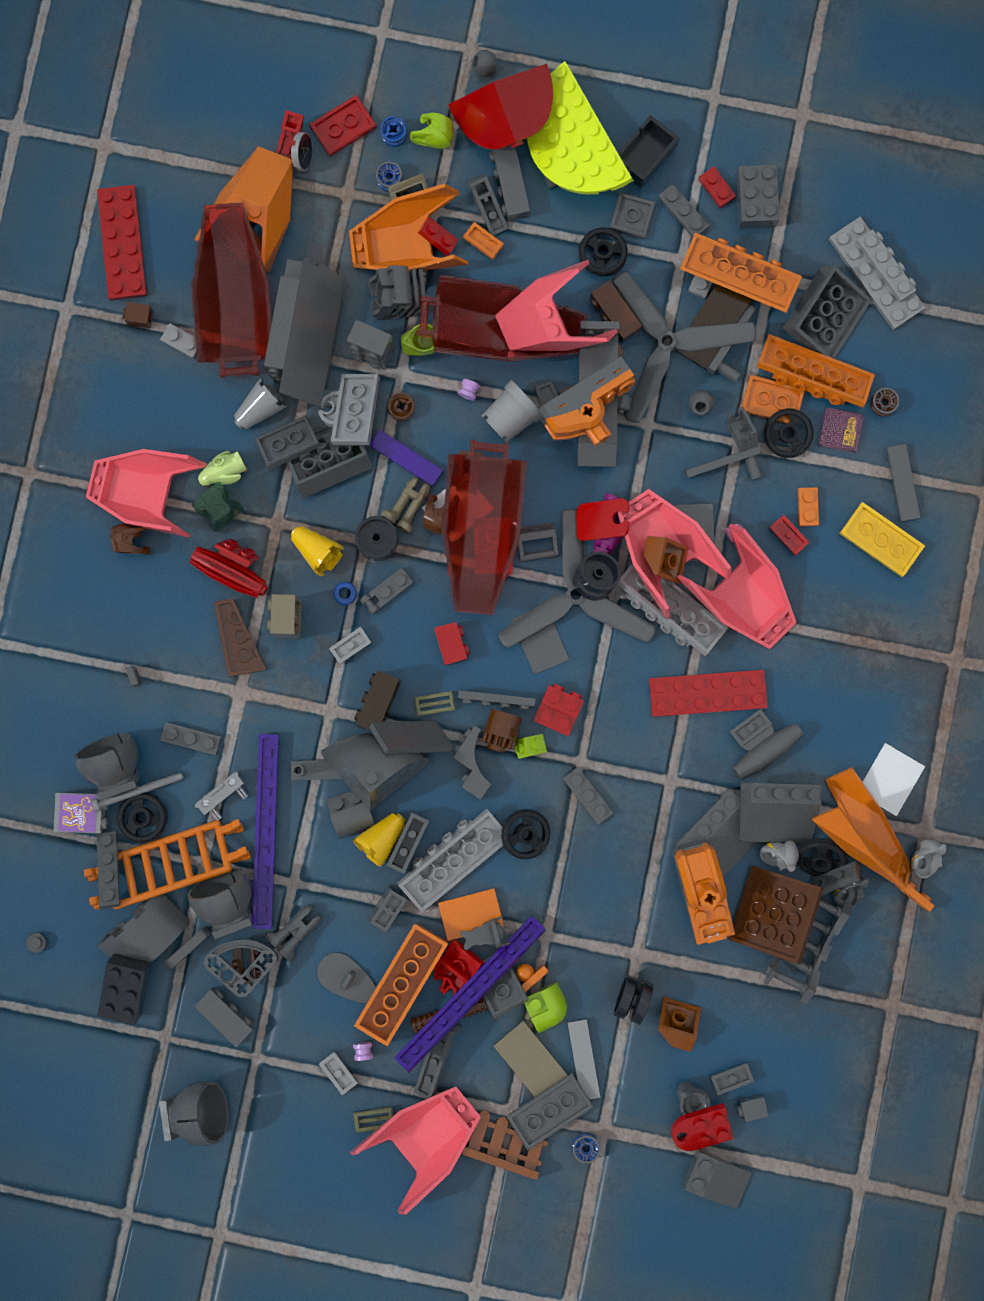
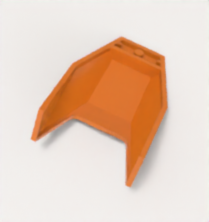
M258 146L220 192L194 240L204 247L212 225L219 218V214L235 206L246 220L262 226L261 267L270 273L290 222L293 180L292 159Z
M444 183L397 197L349 230L353 267L378 270L379 268H387L389 265L408 266L409 271L411 269H416V271L423 269L425 271L468 265L467 260L456 255L443 258L434 257L432 244L418 234L425 219L460 195L459 191Z
M851 767L826 778L825 781L838 807L813 817L812 821L849 856L898 887L906 889L911 872V863L886 815L857 773Z

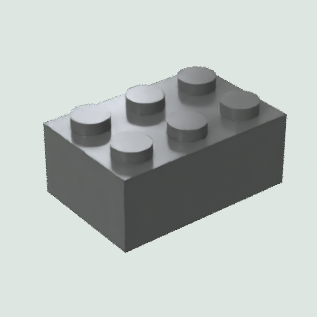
M777 164L739 166L736 172L739 229L776 227L780 220Z
M358 320L355 321L346 340L353 359L362 363L366 361L377 370L381 368L386 370L395 350L392 335Z

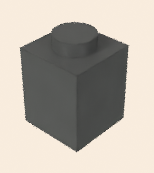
M762 1094L738 1099L740 1105L737 1106L739 1117H743L745 1122L769 1117Z

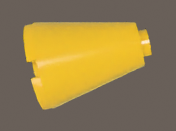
M305 526L296 527L291 533V541L318 576L326 575L323 573L326 570L331 571L343 555L340 553L341 550H344L341 544Z
M391 813L358 835L353 842L360 851L363 850L367 854L366 857L380 867L385 863L406 826L404 824L406 820L399 813L396 815Z

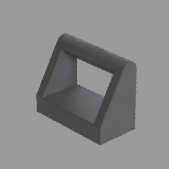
M553 522L516 528L521 562L558 556L556 531ZM552 537V550L524 554L522 541Z

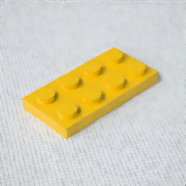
M863 502L860 503L839 533L900 577H904L925 547L921 542Z

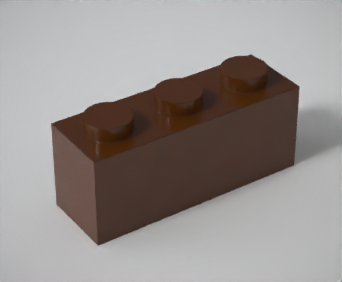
M610 280L591 292V300L589 301L595 310L598 309L602 314L600 315L602 321L619 322L618 340L621 343H624L641 331L642 325Z

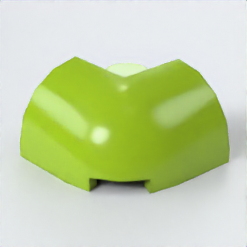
M557 981L529 995V1001L524 1003L539 1034L558 1025L567 1014L566 999Z

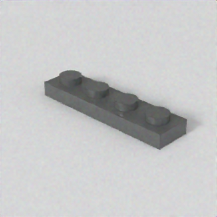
M460 690L458 692V699H462V703L473 704V701H481V705L492 706V703H500V707L511 708V705H519V709L530 710L531 707H535L536 698Z
M116 831L97 834L99 907L101 909L121 907L118 834Z

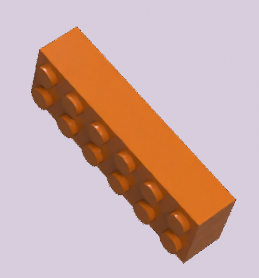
M415 922L354 1027L388 1046L449 942Z

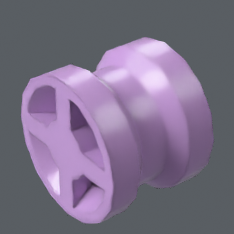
M463 379V386L459 389L458 395L475 401L476 391L480 389V385L474 381Z
M371 1041L353 1044V1049L356 1052L354 1055L355 1061L374 1058L371 1052V1047L373 1046Z

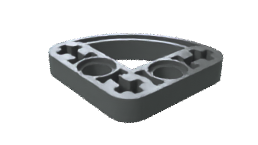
M237 939L226 942L212 950L205 957L204 966L235 995L246 997L276 964L278 954L274 949L262 942L251 939ZM235 948H250L261 952L243 974L220 954ZM271 953L273 955V962H267L264 967L257 963L258 961L262 963L266 959L264 954L269 955ZM216 957L218 959L216 963L219 966L225 964V967L220 970L219 974L216 972L219 969L216 965L212 967L209 965L211 962L209 958L213 959ZM254 967L261 970V976L257 979L253 978L250 974L251 969ZM229 969L233 972L231 980L223 978L224 970ZM246 975L247 978L251 981L246 986L247 992H239L238 990L240 989V987L238 986V984L243 985L247 981V979L244 978Z

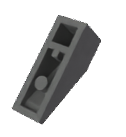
M480 174L465 181L489 233L494 236L508 229L487 176Z

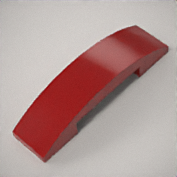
M288 110L285 111L281 125L282 132L276 150L277 154L292 159L291 148L296 143L293 139L298 132H302L303 115Z

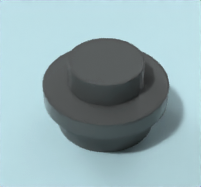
M40 933L31 934L26 941L27 948L34 953L41 952L46 947V938Z

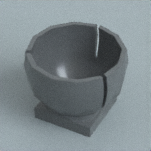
M117 733L106 736L88 744L74 755L76 766L84 779L98 787L97 796L99 800L137 788L140 776L136 768L139 754L137 745L130 733Z
M232 868L229 873L199 882L187 894L189 904L199 919L212 925L214 939L252 925V908L250 906L252 889L250 881L242 869Z
M198 1081L189 1084L181 1093L159 1101L164 1141H172L180 1137L189 1145L211 1146L218 1144L224 1138L229 1122L228 1103L224 1090L218 1083Z

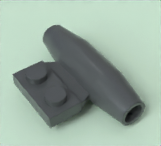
M761 709L729 731L738 745L748 751L733 767V770L743 780L765 769L787 753L804 736L803 731L796 723H793L774 733L770 720Z

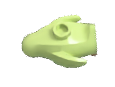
M225 451L213 458L198 475V480L201 485L211 487V484H232L241 478L240 474L242 472H247V468L238 452L230 454L229 451Z

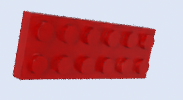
M135 185L97 189L108 299L111 301L147 296L136 187Z
M764 670L649 678L652 717L767 708Z

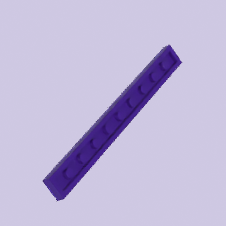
M259 734L252 929H272L279 756V735Z
M531 916L507 940L510 944L500 947L408 1042L394 1059L410 1073L546 931L545 927Z

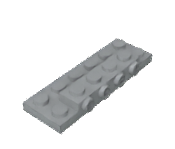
M861 217L829 237L828 240L867 295L872 299V302L892 330H895L925 309V306L915 294V281L911 277L907 278L904 273L905 268L901 262L897 263L894 260V252L890 247L886 248L884 246L882 235L879 232L875 233L873 229L870 231Z
M632 563L617 583L618 586L631 595L628 598L631 600V605L636 609H642L650 621L658 622L663 632L671 633L675 636V640L679 645H686L687 647L692 645L706 656L728 627L675 583L663 578L660 584L666 604L670 608V618L666 619Z
M488 809L484 810L473 820H462L457 825L458 829L453 833H446L439 845L434 844L429 847L427 855L423 858H416L412 862V871L397 882L398 886L421 912L431 906L503 846L501 839L503 827Z

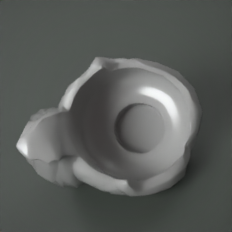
M925 839L918 842V850L911 859V868L917 878L925 879L943 866L942 855L946 852V845L940 844L937 840Z
M785 841V843L771 842L763 846L759 851L761 860L768 865L779 867V871L787 869L789 872H793L796 870L795 866L799 860V850L794 841Z

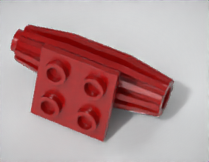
M225 539L217 543L215 548L219 549V553L203 547H196L189 563L206 576L234 591L255 598L264 596L268 588L266 581L248 568L260 557L255 554L254 550L240 547L239 543L233 539Z

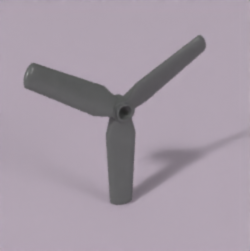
M622 272L613 279V283L644 330L655 338L659 345L648 358L632 396L630 411L624 415L630 422L639 423L669 367L671 352L675 350L693 352L752 342L756 338V328L752 322L687 327L673 333L669 331L666 319L628 272ZM666 339L673 340L669 346L663 345V342Z
M566 509L562 511V572L568 588L567 592L550 597L499 632V640L505 647L509 648L562 618L572 606H579L589 617L645 643L650 642L656 632L654 625L607 598L597 601L586 599L581 595L578 600L571 598L570 593L577 591L574 587L573 575L584 559L583 541L577 537V510Z

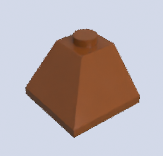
M647 536L643 555L654 575L676 584H681L677 576L683 575L688 547L667 537Z
M663 997L658 1030L672 1047L691 1052L697 1039L701 1007Z

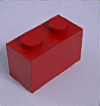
M453 622L434 628L445 666L467 660L466 655L470 653L467 643L463 644L461 637L464 636L461 625L457 626V623Z

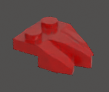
M455 939L451 941L444 956L440 957L433 969L434 979L443 980L440 987L443 995L451 988L453 989V995H455L485 962L469 949L465 950L464 945Z

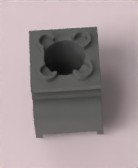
M389 265L387 268H379L376 271V275L368 280L372 297H377L376 300L372 301L371 306L372 317H376L377 320H393L403 315L404 317H409L410 315L411 317H416L428 304V295L425 294L426 276L423 275V269H418L417 271L416 269H411L409 271L408 266Z

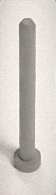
M177 773L102 800L92 799L91 802L96 813L100 811L99 808L180 781L184 777L182 773Z

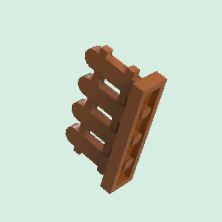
M487 1111L479 1112L481 1118L468 1140V1147H464L461 1154L537 1180L539 1172L535 1171L536 1166H541L542 1162L538 1161L542 1147H547L548 1142L543 1140L529 1149L527 1156L521 1155L520 1151L523 1142L515 1130L507 1128L508 1120L505 1117H500L495 1124L489 1122L490 1115ZM487 1126L494 1129L490 1144L483 1142ZM505 1133L513 1135L508 1150L501 1148ZM480 1147L488 1148L487 1153L480 1152ZM499 1153L506 1155L505 1160L498 1158ZM518 1159L525 1161L524 1166L517 1164Z

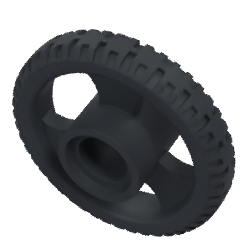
M601 227L591 230L583 237L580 243L579 258L581 262L587 260L585 254L586 246H591L594 249L593 257L596 263L591 265L589 262L585 267L592 274L597 276L615 274L626 262L628 255L627 244L622 235L611 228ZM608 235L617 242L612 245L608 240L598 241L597 236ZM606 249L608 254L601 255L598 251ZM612 254H620L619 261L614 266L606 269L604 264L611 260Z
M792 408L775 412L768 419L764 428V439L767 447L771 452L783 458H793L803 454L811 445L814 436L813 425L810 419L803 412ZM789 415V423L780 427L779 430L772 428L773 423L778 418ZM801 421L804 423L807 431L805 442H801L798 439L800 432L797 424ZM786 428H790L793 431L792 438L785 437L784 430ZM780 439L783 443H791L792 451H783L777 448L773 443L774 440Z
M142 793L125 799L117 812V824L121 833L133 842H150L159 837L167 825L168 815L165 805L158 797L150 793ZM145 799L157 806L160 812L158 816H154L150 809L144 808L143 803ZM132 804L135 808L131 814L132 823L125 825V811ZM141 812L146 815L144 823L138 820V815ZM151 824L156 827V830L147 836L136 835L138 828L147 827Z
M522 809L512 813L505 820L501 831L504 848L512 856L519 859L537 857L546 849L549 843V824L543 815L531 809ZM522 817L523 823L515 827L513 835L509 834L511 825L518 818ZM536 819L542 826V839H538V832L532 827V823ZM529 830L528 837L523 839V832ZM521 842L524 845H532L533 850L519 852L514 849L516 843Z
M825 838L808 840L798 848L799 860L797 863L799 867L806 873L816 877L848 863L847 853L834 841ZM813 849L812 857H804L808 850ZM833 851L840 856V860L832 858Z

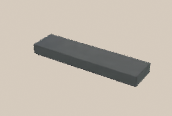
M902 444L887 447L886 452L900 522L920 519L907 446Z

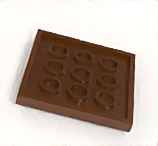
M751 866L733 924L735 935L729 936V940L790 962L801 964L824 888Z

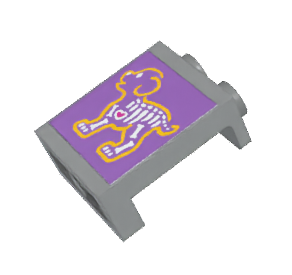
M55 793L54 832L104 833L108 827V818H105V812L108 810L109 805L99 808L100 811L95 813L91 800L96 798L98 801L97 794Z

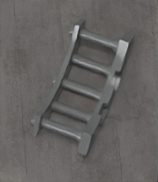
M820 899L818 907L832 913L834 919L830 925H825L814 919L812 927L822 931L824 937L821 944L815 945L809 941L807 942L806 949L812 951L815 955L812 964L807 965L803 962L796 964L773 956L770 964L764 970V975H766L764 984L768 985L774 977L798 989L801 993L800 1002L807 1005L816 993L821 975L818 969L821 962H826L832 948L829 944L834 934L839 935L850 917L852 904L844 901L841 907H835ZM781 960L805 972V975H807L805 982L802 983L778 971L779 961Z

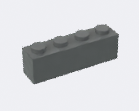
M508 145L500 149H492V151H489L491 163L494 162L496 168L493 169L495 181H499L497 192L499 198L503 199L504 204L501 205L503 216H507L508 222L530 217V208L516 148Z

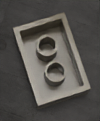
M272 594V598L268 600V611H271V619L267 621V629L270 630V634L278 639H301L302 601L296 595Z

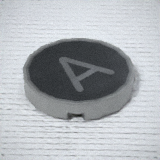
M298 132L293 139L296 143L291 148L292 163L294 167H297L296 170L306 171L312 161V139L307 132Z

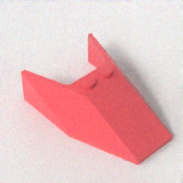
M589 260L536 279L495 315L510 350L568 351L608 342L617 333V329L594 337L568 335L553 300V295L589 264Z
M148 449L94 461L86 498L126 524L189 538V533L164 517V509L173 476L205 468L207 463L189 455Z
M650 489L629 501L628 513L618 512L620 523L629 521V532L625 539L633 566L666 619L670 618V608L666 604L660 584L663 578L654 575L643 555L647 536L667 537L688 547L685 563L692 559H698L727 580L731 578V566L698 522Z
M730 524L729 529L740 558L739 565L731 572V578L728 580L724 578L713 590H707L682 575H678L677 578L721 623L771 649L797 622L778 569L745 529Z
M453 1087L398 1111L352 1149L350 1154L357 1155L361 1151L387 1140L395 1144L416 1170V1177L397 1210L399 1214L406 1215L451 1173L481 1116L459 1089Z

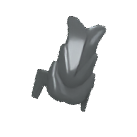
M503 916L489 919L482 926L474 927L473 930L460 931L461 936L466 939L464 949L468 950L474 945L481 946L486 943L488 945L495 944L496 948L509 945V941L501 942L503 931L501 924L497 921L502 919Z

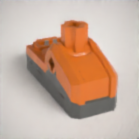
M622 356L544 404L539 409L538 417L553 440H565L587 435L594 446L600 445L611 436L610 431L603 422L605 414L604 404L611 403L615 399L614 396L620 397L631 390L636 382L634 374Z
M705 839L676 846L672 854L692 934L697 945L706 942L709 944L735 935L726 899V886L713 846Z

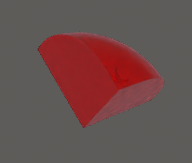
M544 64L494 81L448 104L452 116L463 133L474 143L488 149H500L508 145H512V148L523 144V139L536 134L547 122L553 104V84L548 65Z

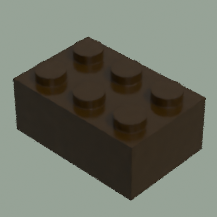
M378 670L376 674H372L369 681L371 685L369 692L365 691L361 701L364 703L361 710H357L354 720H356L355 725L370 730L369 727L373 722H385L401 684L400 679Z

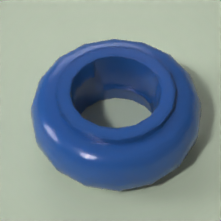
M341 582L335 587L333 596L339 604L349 605L355 601L357 590L353 584ZM344 588L349 589L351 592L350 597L347 599H342L339 595L340 591Z

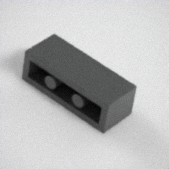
M414 812L411 813L386 866L403 874L406 873L430 820Z
M213 987L194 1007L237 1047L254 1030V1022L247 1015L243 1016L239 1012L240 1008L234 1002L229 1003L225 999L226 995L223 991Z

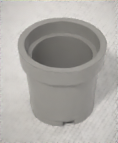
M512 380L504 387L503 393L481 415L484 419L488 417L487 423L501 438L506 437L504 440L506 443L533 422L537 423L540 420L538 417L539 409Z

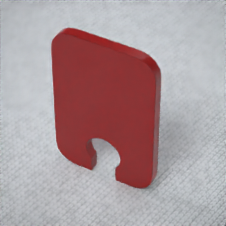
M619 498L579 505L577 508L578 539L581 541H592L626 536L629 532V521L616 524L614 516L618 512L628 513L629 502Z

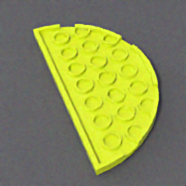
M563 62L551 73L553 104L549 118L536 134L527 138L531 156L537 167L549 180L567 191L590 195L608 190L614 191L624 187L634 180L568 64Z

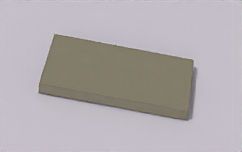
M524 1020L493 1045L534 1097L568 1075Z

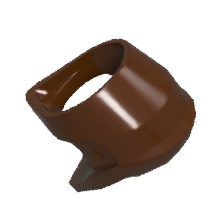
M430 494L424 512V528L438 535H448L454 526L458 495L453 494L448 504H444L441 508H435L434 503L437 501V496Z
M126 523L111 527L110 541L113 552L150 555V548L148 546L143 548L134 546L132 539L142 537L141 532L151 531L152 529Z

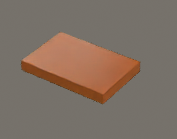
M750 374L741 407H744L747 414L769 419L775 412L782 409L792 408L800 411L805 390L799 392L792 385H781L776 381ZM789 415L778 418L776 422L787 424L790 418Z
M494 888L438 903L448 941L463 937L460 934L462 930H473L474 927L482 926L489 919L501 916ZM499 919L497 922L503 927V920Z

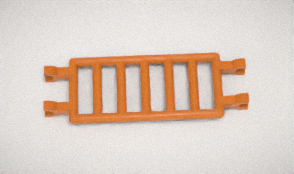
M237 819L230 822V824L222 826L219 820H215L118 852L119 860L123 859L130 897L120 900L121 907H114V909H120L229 873L232 870L231 863L251 859L250 852L247 851L246 846L228 854L224 837L232 833L244 832L243 824ZM215 829L223 866L212 870L204 832ZM194 835L197 836L205 871L195 876L193 875L185 838ZM176 841L179 844L186 879L177 882L174 879L167 844ZM159 847L168 885L156 888L149 850ZM141 853L149 891L138 894L130 857ZM98 867L83 870L84 876L88 878L89 882L98 879ZM99 896L89 898L90 905L94 906L95 910L100 909Z

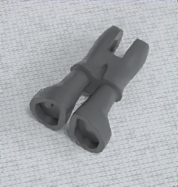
M310 904L304 906L291 921L285 923L281 930L276 933L270 931L265 935L267 940L276 949L290 933L293 935L289 941L278 949L289 962L295 957L294 949L296 946L303 942L305 937L323 919L320 914L314 917L310 923L304 919L313 909Z

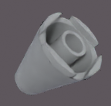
M260 378L234 415V422L240 429L243 427L249 429L287 407L286 403H281L284 399L270 383L267 386L263 383L265 381L264 378Z

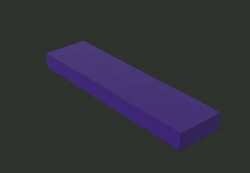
M381 430L378 431L369 445L432 487L443 473L442 469Z

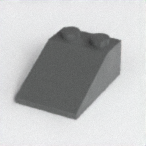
M698 1149L695 1152L682 1185L685 1190L702 1198L737 1209L752 1172Z

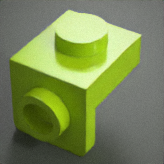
M543 734L517 739L515 742V752L518 759L546 753Z

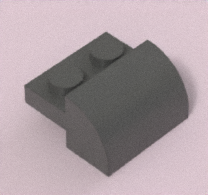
M353 791L326 800L330 817L339 839L362 832L375 825L372 811H369Z

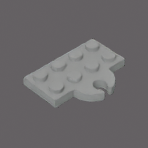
M342 374L339 391L331 392L322 399L321 408L332 406L329 412L319 410L318 414L324 424L333 427L331 437L333 445H370L380 381L378 374Z

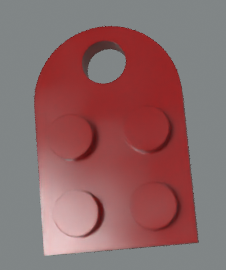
M724 1103L682 1115L673 1123L671 1128V1136L675 1145L685 1151H695L734 1139ZM681 1132L686 1133L684 1137H677Z

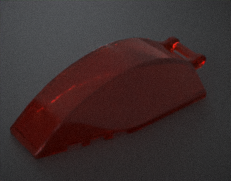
M243 202L204 205L200 239L197 245V257L194 264V275L191 282L197 362L219 363L220 378L245 374L259 376L258 360L265 359L272 325L267 273ZM252 361V366L225 368L226 362Z
M440 275L435 297H419L421 312L417 336L432 338L435 352L506 362L579 354V348L568 351H519L509 349L495 315L524 291L516 285ZM555 303L568 335L579 336L581 321H587V314ZM429 304L434 305L432 330H427Z
M471 439L469 455L449 454L442 536L454 611L493 615L520 540L527 461L508 459L509 443H504V445L482 443ZM475 450L504 452L503 458L474 455Z

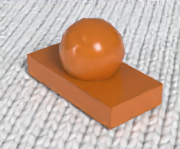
M524 963L516 968L515 973L519 981L522 982L521 985L526 992L548 973V969L542 964L534 971L530 964Z

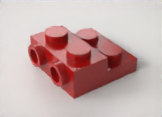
M553 684V687L549 685L533 721L569 736L584 700H581L582 696L571 691L570 694L563 692L564 688L557 684Z

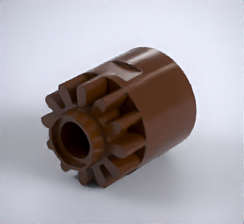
M490 709L482 742L489 743L488 749L504 753L505 749L513 750L522 718Z

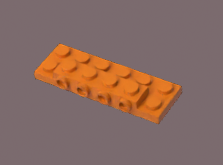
M695 232L680 267L681 270L787 312L802 278L801 275L782 268V263L771 259L770 262L763 260L764 256L759 253L753 252V255L745 252L746 248L735 245V248L728 245L729 241L718 237L717 240Z
M770 334L766 338L756 366L773 373L772 378L776 379L778 384L792 385L796 391L802 392L805 390L810 392L815 398L823 397L828 399L833 405H843L847 401L862 408L866 404L875 376L873 373Z

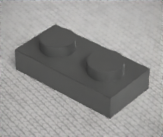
M747 1062L710 1075L717 1095L754 1082Z

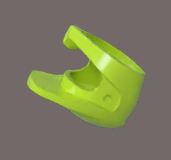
M439 113L422 114L420 122L422 124L426 123L428 127L420 131H412L410 133V140L414 144L436 149L449 148L453 140V122L448 117Z
M429 323L418 324L401 336V346L406 355L432 354L438 351L443 343L441 331L438 327Z

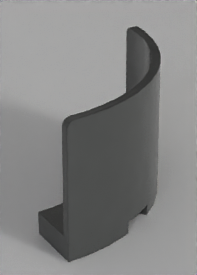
M162 894L142 901L132 912L134 916L127 922L123 920L115 928L108 931L97 946L109 958L114 953L152 962L173 943L189 924L190 920Z

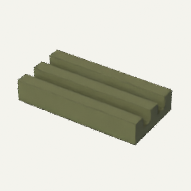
M452 691L414 697L417 716L455 710ZM449 696L450 698L448 700L419 704L420 700ZM451 704V707L427 711L420 710V708Z
M393 1107L353 1112L356 1133L377 1130L383 1124L359 1127V1124L388 1120L393 1116ZM389 1112V1115L358 1119L359 1116Z

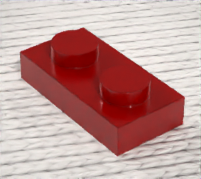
M715 167L699 176L698 180L719 209L735 199L736 195Z
M431 217L425 219L418 231V234L446 256L451 254L458 242L456 237Z
M784 514L769 527L794 556L810 543Z

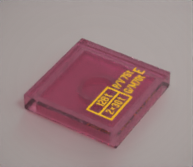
M826 408L819 446L856 453L864 415Z

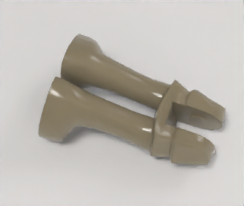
M413 477L406 483V487L402 489L403 492L395 506L390 511L384 510L380 517L388 519L395 526L409 499H412L413 501L405 515L396 525L399 530L407 534L412 533V520L418 508L425 502V497H428L430 485L425 483L419 493L414 491L419 481L417 477Z

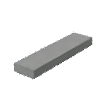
M587 1019L567 1022L578 1083L589 1100L600 1098Z

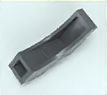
M474 726L473 729L471 727L468 728L463 736L466 738L462 745L458 743L452 753L455 754L454 759L472 770L471 773L466 772L461 782L464 784L461 787L481 800L491 783L484 778L476 763L475 745L481 729Z

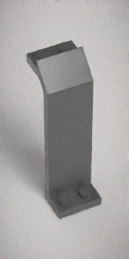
M581 321L579 336L594 337L617 329V333L608 342L579 348V382L618 358L619 322ZM617 395L614 396L615 399L611 403L604 404L605 414L603 422L610 431L611 436L596 446L593 445L587 435L579 436L577 466L616 467Z

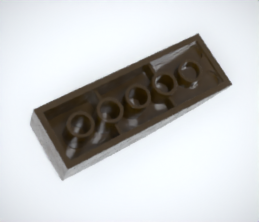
M716 284L690 327L738 323L753 299ZM721 347L693 352L675 351L707 370Z

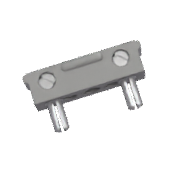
M234 771L195 803V807L199 808L204 815L210 812L218 821L222 816L215 809V806L236 790L243 800L246 799L248 794L241 787L244 784V780L239 776V771Z

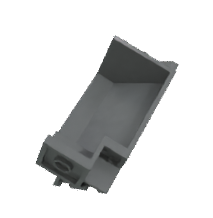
M304 257L303 262L287 259L285 274L280 277L264 367L274 383L280 384L279 393L321 407L324 389H327L343 305L341 296L345 274L330 271L331 268L320 263H309L310 259Z

